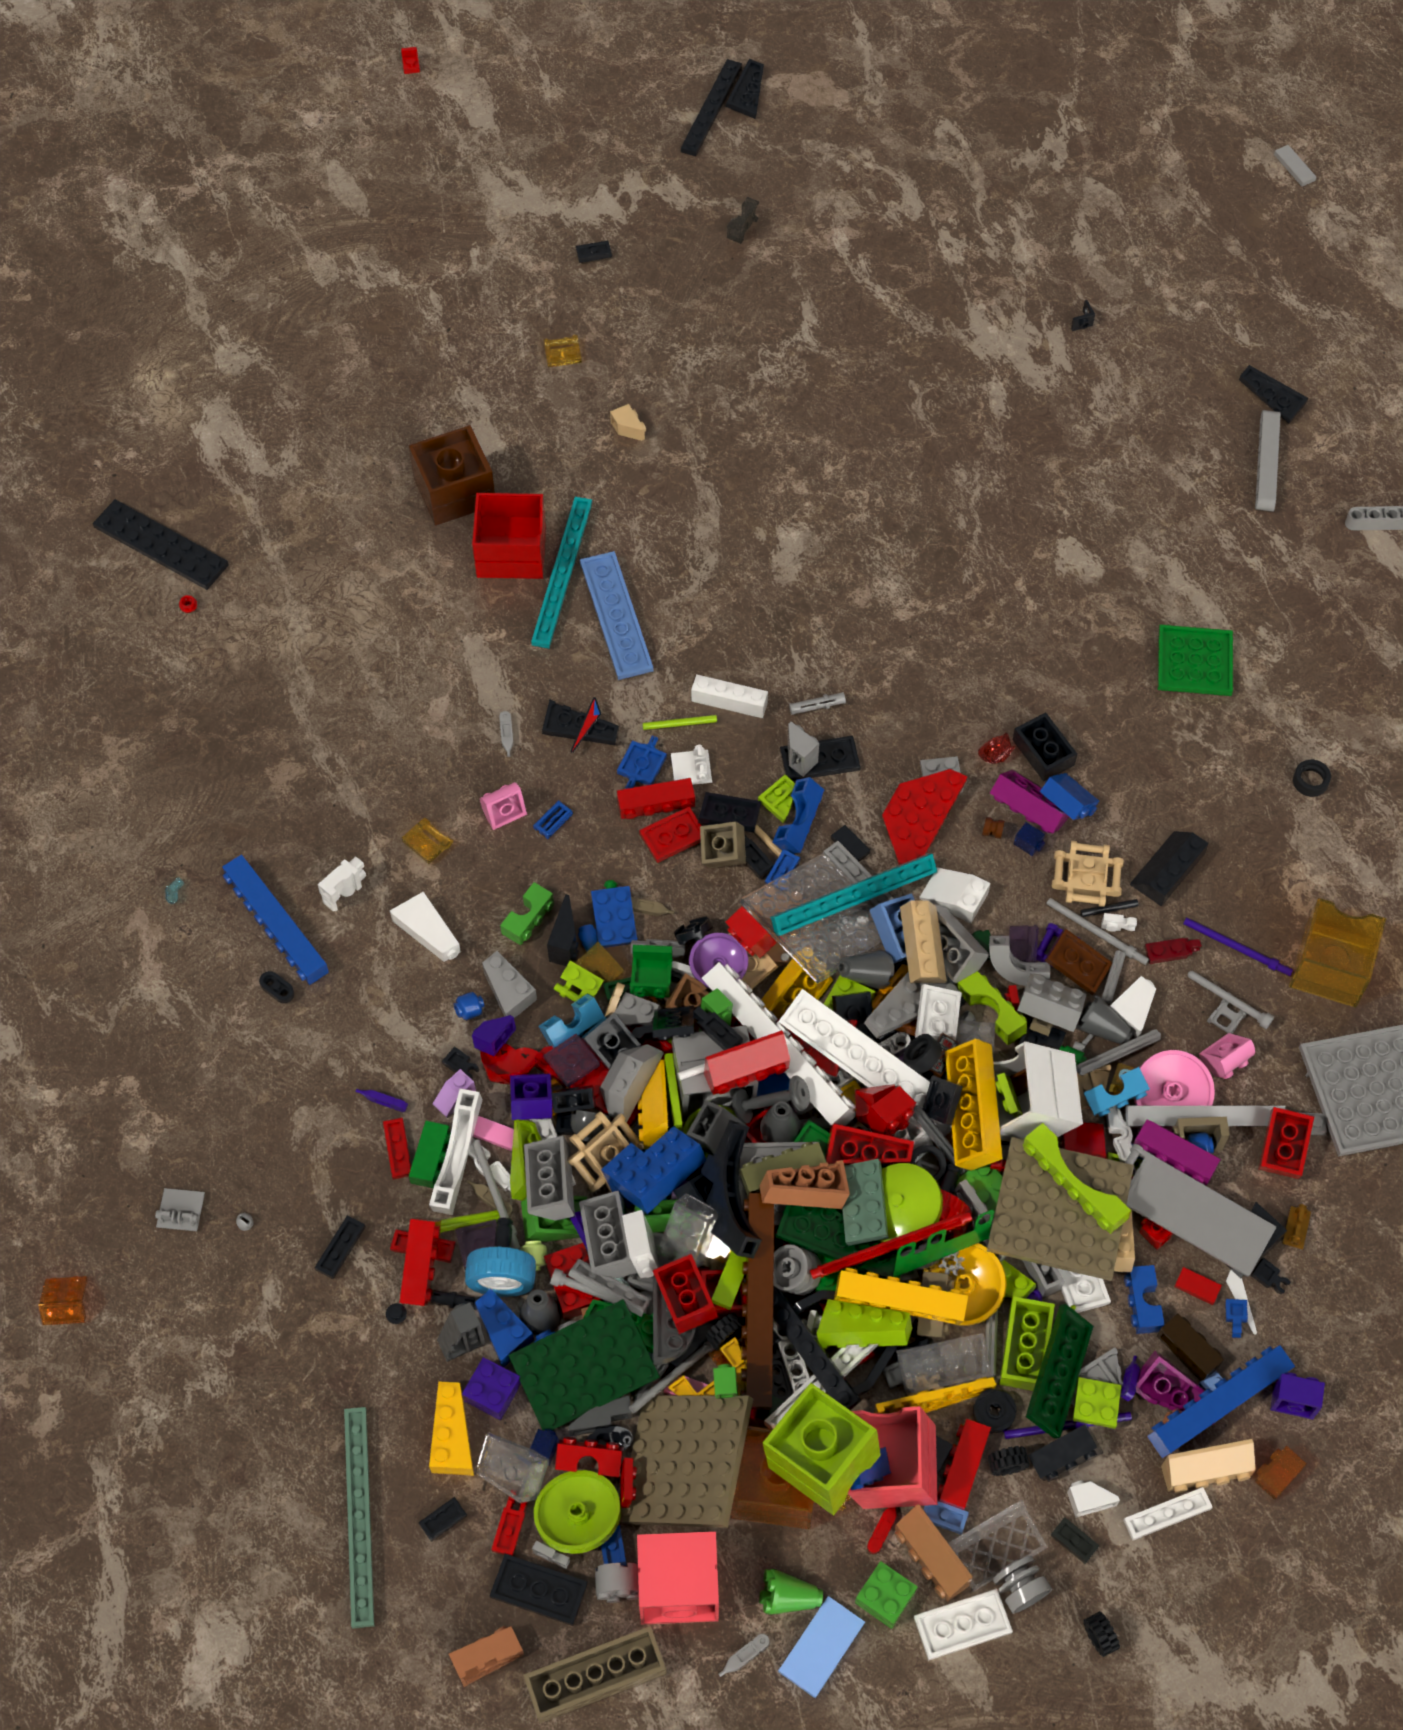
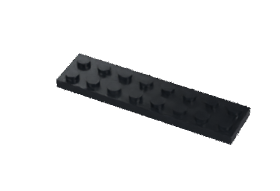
M116 499L93 522V526L97 530L206 590L229 566L227 560Z

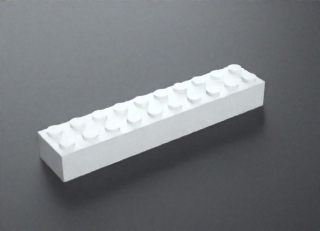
M718 962L702 977L704 982L712 991L718 988L733 1003V1015L743 1026H747L748 1032L755 1039L783 1030L790 1056L789 1069L785 1071V1074L790 1079L795 1075L800 1076L806 1082L809 1089L810 1102L831 1126L833 1123L846 1126L856 1116L854 1110L856 1106L844 1095L841 1096L843 1091L831 1080L828 1081L830 1077L819 1066L815 1067L817 1062L810 1054L801 1051L804 1047L792 1036L789 1037L791 1033L784 1025H781L779 1022L776 1023L778 1018L766 1007L763 1008L765 1006L764 1002L752 992L753 990L746 982L739 978L740 975L728 964L724 966Z

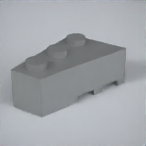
M498 951L482 962L484 974L504 1017L509 1015L514 1018L517 1017L537 1000L536 989Z

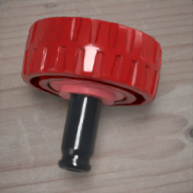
M947 1164L946 1171L939 1182L943 1197V1209L939 1222L956 1216L959 1213L970 1212L972 1217L969 1206L953 1195L959 1174L962 1172L961 1168L955 1166V1164ZM970 1222L965 1223L964 1226L946 1231L945 1242L965 1234Z

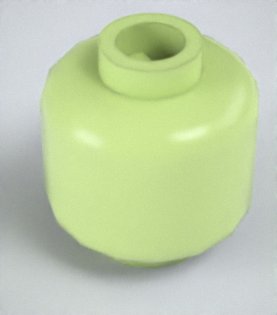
M526 1241L525 1245L521 1246L520 1250L534 1257L536 1271H541V1266L546 1265L544 1256L547 1255L546 1245L541 1244V1241Z

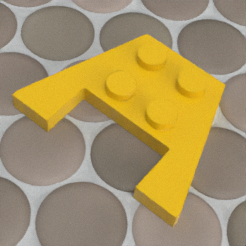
M736 1337L723 1345L720 1350L732 1367L736 1369L738 1395L740 1396L741 1390H744V1382L741 1381V1368H745V1362L741 1360V1350ZM684 1375L668 1387L677 1396H715L714 1381L696 1393Z

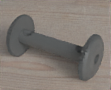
M795 1075L789 1081V1090L761 1095L751 1099L745 1089L739 1088L734 1092L732 1098L734 1113L740 1121L747 1124L753 1118V1109L769 1107L780 1101L790 1102L791 1100L796 1109L805 1111L810 1102L808 1086L800 1076Z

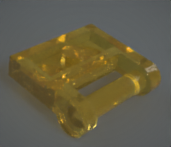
M577 335L549 340V338L543 339L548 367L582 363ZM573 344V346L550 349V347Z
M423 818L402 837V842L428 864L453 844V840L440 833L430 824L427 818ZM422 830L428 831L440 843L437 845L432 839H430L426 834H424Z

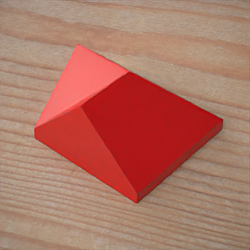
M895 1084L855 1089L856 1117L858 1121L867 1128H870L866 1118L870 1106L896 1088Z

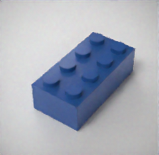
M673 1126L620 1173L614 1181L623 1197L648 1214L706 1161V1157L699 1143Z

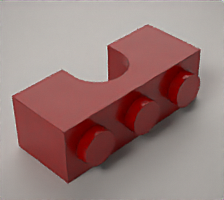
M564 1437L563 1440H559L557 1445L555 1470L577 1472L579 1460L584 1456H591L598 1462V1475L620 1477L624 1447H620L619 1443L607 1442L606 1445L598 1444L596 1440L587 1439L585 1442H578L576 1438Z

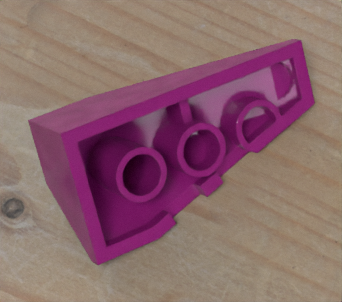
M1155 1350L1139 1372L1135 1392L1149 1403L1158 1404L1169 1410L1179 1409L1184 1411L1183 1406L1192 1399L1195 1402L1201 1399L1199 1395L1205 1390Z

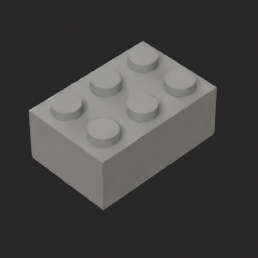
M1031 973L1017 1011L1074 1032L1087 994L1079 989L1064 986L1060 982L1045 979L1042 975Z

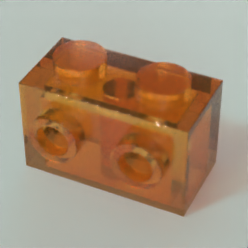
M1285 1446L1282 1451L1278 1448L1270 1457L1273 1461L1268 1466L1264 1463L1256 1472L1259 1476L1255 1482L1274 1500L1307 1464L1288 1446Z

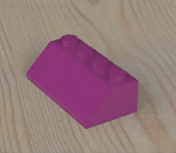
M1013 769L1000 774L990 791V794L994 796L996 801L1006 803L1013 812H1020L1027 821L1037 823L1046 833L1053 834L1059 831L1069 818L1067 814L1040 792L1042 789L1040 786Z
M1148 1119L1134 1144L1140 1145L1153 1156L1205 1186L1211 1180L1221 1160Z

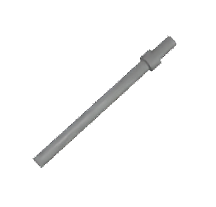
M1050 898L1047 901V905L1125 952L1126 956L1130 959L1134 958L1144 965L1148 963L1149 958L1139 953L1132 945H1126L1054 899Z
M475 1140L472 1144L500 1218H509L480 1140ZM512 1225L511 1247L520 1250L521 1247L516 1237L517 1231L515 1226Z
M708 1341L704 1342L701 1348L630 1405L629 1409L631 1412L636 1413L705 1354L714 1351L715 1349Z

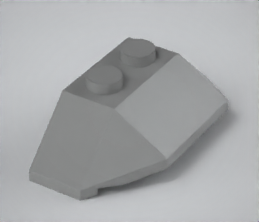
M646 1044L618 1053L600 1087L609 1116L615 1118L622 1113L627 1123L664 1054L663 1051Z

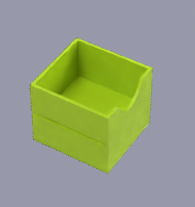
M812 1383L807 1386L763 1441L769 1469L833 1516L845 1502L848 1491L863 1471L870 1469L881 1455L877 1429Z

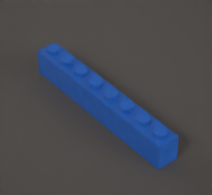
M242 854L222 866L224 871L222 876L228 885L232 884L236 896L244 899L243 904L249 912L253 911L255 914L254 918L259 925L263 924L266 928L264 929L269 939L273 938L276 941L275 946L280 953L284 952L287 957L285 958L289 965L296 967L298 970L296 973L302 981L306 980L311 985L328 974L329 971L325 961Z
M1280 1345L1274 1349L1271 1346L1261 1352L1263 1357L1257 1359L1255 1356L1246 1362L1247 1368L1242 1370L1239 1367L1230 1373L1231 1379L1227 1381L1224 1377L1214 1384L1215 1390L1211 1391L1208 1388L1199 1395L1201 1398L1199 1401L1195 1402L1192 1399L1183 1406L1185 1409L1183 1412L1180 1413L1176 1410L1167 1416L1169 1419L1167 1423L1164 1424L1160 1421L1151 1427L1153 1432L1147 1437L1162 1458L1169 1455L1277 1380L1281 1374L1293 1369L1295 1365Z

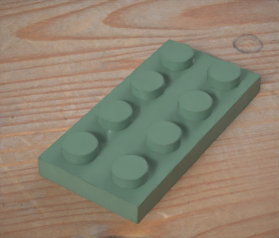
M874 1159L845 1165L850 1192L842 1208L846 1244L850 1246L888 1238L881 1161Z

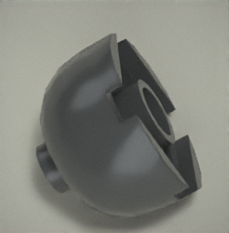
M580 1110L572 1111L571 1128L573 1132L578 1134L596 1118L595 1115L597 1113ZM605 1115L607 1119L611 1122L612 1117L609 1115ZM600 1124L582 1141L589 1142L604 1129V1126Z

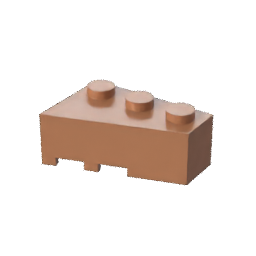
M506 1626L501 1627L494 1634L480 1638L470 1645L449 1653L464 1687L524 1655L511 1626L508 1628Z

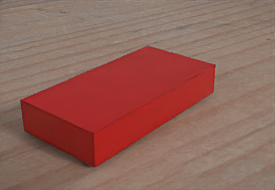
M1183 1267L1174 1287L1213 1305L1222 1285Z

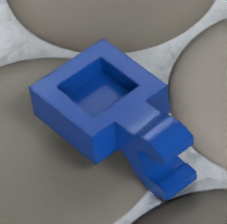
M1226 1299V1322H1232V1338H1241V1323H1247L1248 1321L1247 1300Z

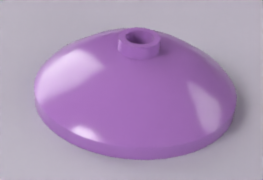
M711 933L694 944L689 956V966L694 978L705 987L710 988L702 977L718 962L724 966L728 964L740 975L739 978L742 980L748 967V955L745 948L733 936L725 933Z

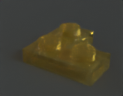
M599 942L575 962L591 973L598 970L608 982L614 981L625 971Z

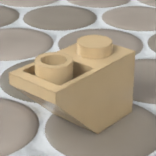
M629 404L610 411L611 424L618 435L641 441L645 439L646 427L643 422L639 421L636 410H632Z

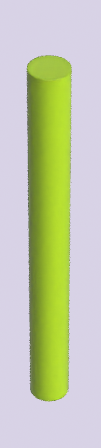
M701 716L645 722L642 724L643 730L715 723L717 722V716Z

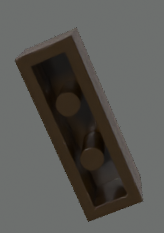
M1176 1314L1157 1334V1337L1200 1381H1204L1224 1361L1221 1353L1216 1348H1212L1206 1342V1338L1201 1333L1196 1332L1191 1327L1190 1322L1179 1314Z

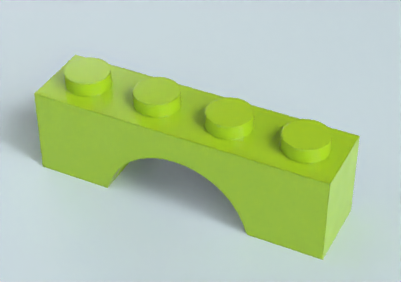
M977 971L958 982V990L963 994L961 997H964L970 1006L977 1004L987 1005L997 1012L998 1018L995 1021V1033L1007 1045H1010L1026 1034L1027 1020L1022 1014H1018L1011 1002L1006 1001L1000 991L989 984L985 975H981Z

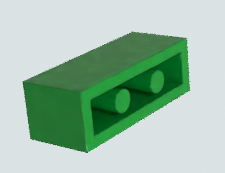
M425 1120L409 1173L411 1184L434 1189L450 1140L451 1132L449 1125Z

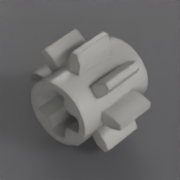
M955 1252L941 1258L943 1264H940L939 1268H946L945 1274H950L951 1271L955 1276H958L957 1271L965 1269L961 1266V1262L965 1258H958L959 1252ZM949 1260H951V1261L954 1260V1261L956 1262L955 1266H954V1265H951V1266H950V1265L948 1264V1261H949Z

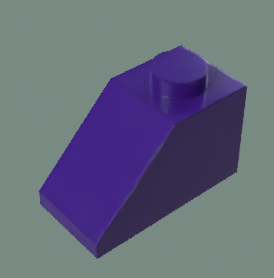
M509 1015L482 1022L472 1034L474 1048L495 1056L516 1030L514 1017Z

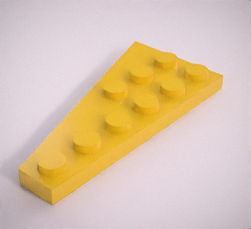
M981 1377L973 1382L930 1392L929 1390H924L917 1393V1395L875 1404L874 1413L889 1414L898 1412L904 1407L918 1406L925 1413H929L978 1397L985 1390L995 1389L996 1383L994 1377Z

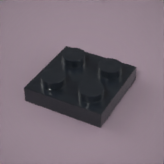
M932 1075L922 1109L931 1119L952 1126L963 1086Z

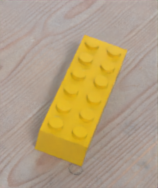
M975 1038L945 1051L947 1080L963 1086L952 1122L955 1166L970 1171L1003 1159L992 1045Z
M846 1268L844 1271L841 1270L839 1273L834 1297L836 1301L908 1312L911 1316L960 1325L964 1322L968 1296L963 1295L961 1290L951 1289L947 1292L942 1291L940 1286L930 1285L929 1287H922L921 1283L916 1281L902 1283L899 1278L888 1276L887 1279L879 1278V1274L871 1272L862 1275L858 1274V1270Z

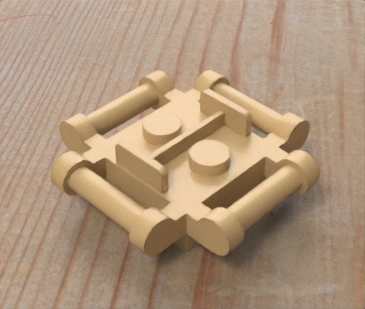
M1071 840L1070 853L1061 850L1054 853L1056 864L1052 888L1065 890L1066 902L1068 903L1076 901L1099 904V906L1105 907L1106 896H1121L1120 878L1124 860L1119 857L1109 858L1110 845L1081 844ZM1076 851L1101 853L1102 857L1076 854ZM1063 862H1068L1067 882L1062 880ZM1108 867H1113L1112 887H1106Z
M600 1111L595 1115L596 1118L578 1134H573L569 1138L579 1151L570 1156L568 1162L576 1168L587 1182L591 1192H595L603 1184L612 1192L601 1169L629 1145L617 1127L619 1126L631 1143L640 1150L644 1149L643 1141H639L638 1137L625 1122L626 1118L622 1113L610 1122ZM602 1124L604 1129L585 1145L582 1140ZM583 1157L592 1170L598 1174L599 1178L597 1180L591 1176L580 1160Z

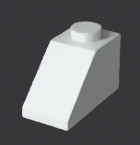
M1083 1480L1074 1482L1067 1492L1076 1518L1115 1507L1120 1501L1117 1495L1091 1481L1086 1483Z

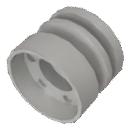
M1031 1555L1008 1564L993 1578L995 1585L1004 1583L999 1588L1000 1593L1012 1592L1005 1600L1012 1614L1030 1607L1052 1591L1045 1576L1034 1579L1033 1576L1040 1568L1038 1565L1030 1567L1035 1562Z

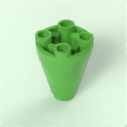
M765 1569L763 1577L765 1587L764 1590L760 1591L759 1603L763 1604L764 1613L774 1615L821 1607L823 1601L822 1589H818L817 1586L780 1570Z

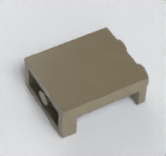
M1227 1116L1179 1118L1175 1126L1172 1127V1133L1187 1141L1188 1135L1191 1133H1208L1209 1137H1213L1214 1151H1222L1230 1136Z

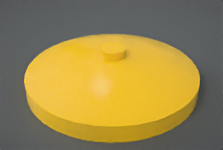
M977 1243L958 1251V1258H965L961 1262V1266L965 1269H959L957 1271L958 1276H955L951 1271L949 1274L952 1276L951 1280H954V1289L961 1290L963 1295L968 1296L964 1322L960 1326L979 1324L990 1318L1001 1306L1006 1293V1274L1000 1260L994 1253L987 1252V1247ZM942 1259L934 1268L928 1269L925 1272L945 1273L946 1268H939V1265L943 1264ZM949 1260L948 1264L955 1266L956 1262Z

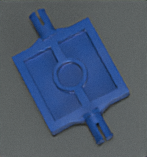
M651 736L648 744H641L632 740L617 769V774L629 779L625 786L626 789L633 788L636 782L645 785L654 783L667 757V753L655 748L659 740L656 736L655 738Z

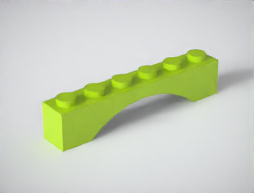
M1044 1123L1024 1138L1023 1147L1025 1152L1029 1156H1033L1038 1161L1039 1166L1044 1171H1048L1053 1176V1180L1058 1185H1062L1067 1190L1068 1195L1073 1200H1077L1082 1205L1083 1210L1097 1220L1100 1228L1107 1230L1111 1234L1129 1219L1131 1210L1116 1195L1094 1190L1073 1175L1061 1157L1057 1136Z

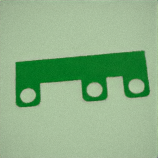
M994 1210L980 1214L976 1218L973 1231L945 1242L946 1229L931 1234L928 1237L926 1250L914 1254L916 1242L901 1246L897 1251L893 1277L900 1276L989 1239ZM986 1214L990 1215L986 1223L979 1224L981 1217ZM942 1234L939 1242L931 1244V1240L935 1235ZM905 1247H912V1250L908 1255H900L901 1251Z

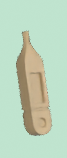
M617 982L605 1011V1017L609 1013L615 1012L625 987L624 984Z

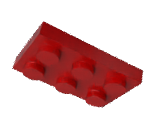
M687 807L639 830V834L655 861L659 863L701 843V824L698 823V819L691 808Z

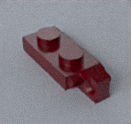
M1179 938L1147 943L1144 947L1147 958H1149V964L1187 959L1188 956L1193 954L1192 952L1200 951L1202 946L1200 939L1189 940L1188 938Z

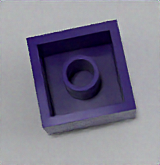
M551 1074L510 1075L512 1120L552 1118Z
M483 1357L462 1393L463 1400L501 1421L521 1386L520 1376Z
M1287 1372L1281 1374L1273 1386L1270 1410L1313 1420L1322 1408L1325 1383L1319 1382L1317 1378L1307 1377L1306 1379L1297 1377L1294 1373Z

